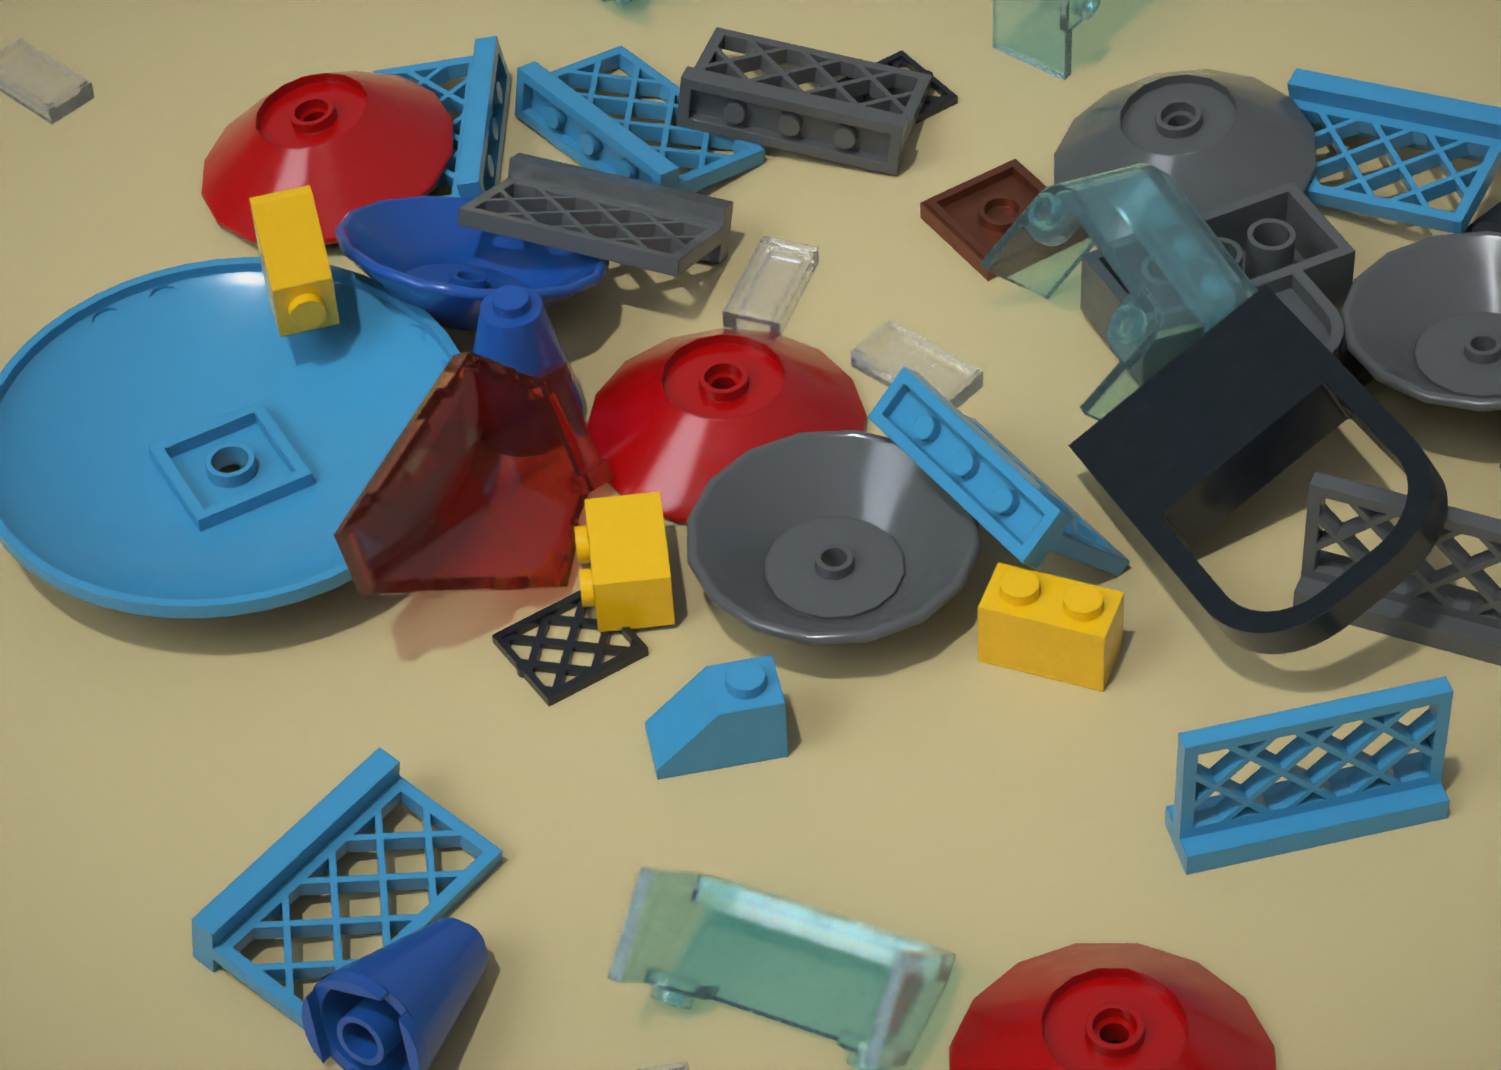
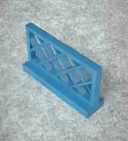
M497 36L475 39L473 56L373 71V73L400 75L433 91L448 113L455 110L461 114L453 120V149L456 152L453 153L451 160L434 187L435 189L444 183L452 188L451 195L440 197L476 198L499 183L511 77ZM467 77L450 91L441 87L450 79Z
M622 45L551 72L536 61L517 68L515 116L584 168L695 192L764 164L765 149L759 144L685 127L672 126V121L677 122L680 87ZM620 68L631 77L604 73ZM572 88L589 89V94L576 92ZM597 90L629 94V97L597 95ZM636 95L661 98L666 103L636 99ZM606 113L624 115L625 118L624 120L613 119ZM632 117L665 120V123L655 124L632 121ZM643 140L661 142V146L648 145ZM668 143L699 146L701 151L669 148ZM708 148L732 150L735 153L732 155L708 152ZM679 167L694 168L692 171L679 175Z
M1296 68L1287 83L1289 97L1294 100L1314 129L1320 130L1315 132L1316 150L1332 144L1338 154L1317 162V169L1304 192L1313 204L1454 234L1465 232L1501 166V107ZM1352 136L1372 140L1373 142L1348 151L1342 140ZM1407 147L1427 151V153L1402 162L1396 150ZM1386 155L1392 166L1366 176L1362 175L1357 165ZM1462 158L1482 163L1457 173L1450 161ZM1437 166L1441 167L1446 175L1445 178L1418 188L1412 178L1413 175ZM1346 169L1353 181L1337 187L1321 185L1318 181ZM1400 180L1408 191L1390 199L1375 196L1373 193L1376 189ZM1456 192L1461 199L1455 212L1431 208L1428 204L1429 201Z
M903 366L867 418L1022 564L1037 569L1048 552L1053 551L1120 576L1130 562L976 419L964 415L918 372Z
M1447 677L1178 733L1174 805L1166 806L1165 826L1185 874L1189 875L1446 819L1448 817L1450 800L1441 781L1454 692ZM1429 706V709L1408 726L1398 721L1411 709ZM1363 721L1343 740L1332 735L1343 724ZM1382 733L1394 737L1373 756L1362 751ZM1289 735L1297 736L1277 754L1265 749L1277 738ZM1316 747L1327 751L1323 757L1307 770L1296 765ZM1414 748H1415L1416 750L1420 751V752L1408 754V753H1409L1411 750H1413ZM1224 749L1230 750L1211 768L1198 763V755ZM1250 761L1262 766L1242 784L1230 779ZM1347 763L1354 765L1351 767L1342 768ZM1281 777L1288 779L1286 781L1275 783ZM1215 791L1221 793V795L1209 797Z
M379 747L191 919L193 957L212 972L222 966L304 1029L302 1022L303 1001L294 995L293 980L319 979L358 960H342L341 935L382 933V945L384 947L444 918L502 862V850L399 775L400 762ZM401 803L422 818L423 831L383 833L382 819ZM431 826H433L438 831H432ZM374 827L375 834H367ZM461 847L476 859L465 870L435 871L433 848ZM424 849L426 872L386 874L385 850ZM376 851L378 874L337 876L336 862L347 852ZM327 870L329 871V877H321ZM443 888H445V889L437 896V891H436V889H443ZM428 890L429 904L419 914L389 915L387 891ZM379 892L380 916L340 918L338 894ZM330 894L331 918L290 920L289 906L299 896ZM282 913V921H274ZM392 932H399V933L391 940V935H390V933H392ZM333 936L334 960L292 962L291 938ZM283 938L284 963L254 964L239 953L252 940ZM285 980L286 988L277 981Z

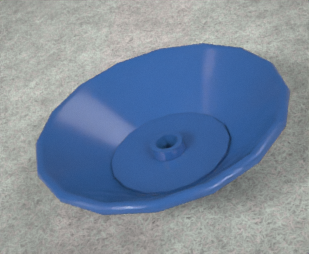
M416 196L379 200L349 211L334 230L343 255L378 285L401 301L424 309L441 327L463 331H476L481 302L490 292L502 286L518 285L532 289L541 297L545 309L548 310L598 285L609 266L608 260L457 225L459 208L474 198Z

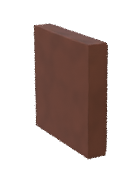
M1016 159L920 202V218L987 281L1084 236V220Z

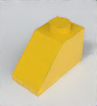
M310 185L249 198L265 289L279 336L283 337L340 324L332 273Z

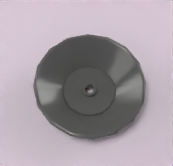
M1211 69L1157 73L1109 91L1073 120L1054 153V192L1084 220V231L1107 245H1111L1291 181L1304 193L1317 169L1315 130L1291 97L1254 77Z
M1480 231L1432 236L1386 253L1354 279L1340 312L1344 325V336L1348 351L1378 382L1424 403L1479 412L1501 410L1500 232Z
M859 430L800 432L749 449L707 482L687 518V562L710 601L753 631L807 645L868 643L922 624L962 591L981 551L979 522L890 438Z

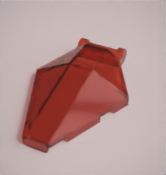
M470 351L452 356L334 533L336 542L359 595L541 590L568 586L576 552L574 526H580L578 520L585 505L584 499H587L590 492L614 478L608 460L600 459L569 384L574 381V377L568 362L551 365L532 376L516 372L515 368L504 366L500 362Z

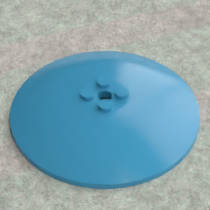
M260 257L214 259L183 264L125 281L88 298L47 324L19 349L0 372V543L24 568L47 584L92 604L137 615L193 619L236 616L293 604L333 590L386 561L412 541L434 519L453 493L468 461L475 429L473 393L464 361L448 333L424 309L401 301L370 277L330 265L340 324L283 337L279 336L268 300ZM232 464L242 468L230 473L219 471L221 468Z

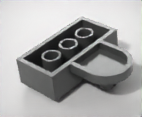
M1291 181L1083 254L1080 309L1135 378L1141 382L1152 378L1266 284L1339 360L1342 353L1344 325L1338 310L1342 309L1353 283L1356 251L1300 188Z

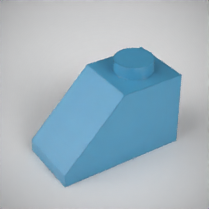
M772 655L706 666L645 721V731L657 780L788 757L786 703Z

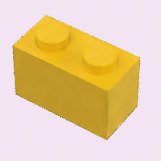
M660 491L584 499L587 525L574 526L578 564L591 563V568L578 569L582 608L595 607L598 633L622 630V627L637 629L675 625L671 571Z
M998 562L978 606V661L1103 692L1122 648L1124 592Z

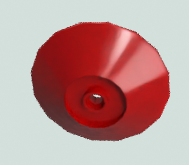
M346 71L303 76L280 86L226 126L204 160L201 196L218 225L253 244H257L249 198L310 185L324 244L338 243L334 230L349 211L379 200L426 196L434 189L453 156L454 121L433 91L400 75Z
M719 328L669 338L626 360L596 393L585 435L597 473L620 495L660 491L663 517L675 523L687 524V518L707 482L749 449L800 432L859 430L864 432L867 415L853 379L821 350L775 332Z
M1075 943L1018 962L972 1000L949 1046V1070H1276L1274 1044L1244 996L1200 963L1139 943ZM1116 1040L1122 1043H1108L1107 1041Z

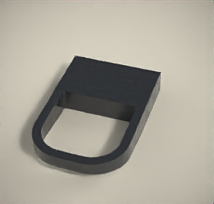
M1266 284L1068 445L1226 636L1241 648L1260 654H1285L1303 650L1329 639L1350 625L1402 583L1423 563L1439 539L1448 511V496L1445 483L1416 440ZM1348 419L1353 420L1407 476V500L1397 524L1378 546L1325 589L1301 604L1277 611L1251 610L1236 604L1222 591L1188 551L1190 546Z

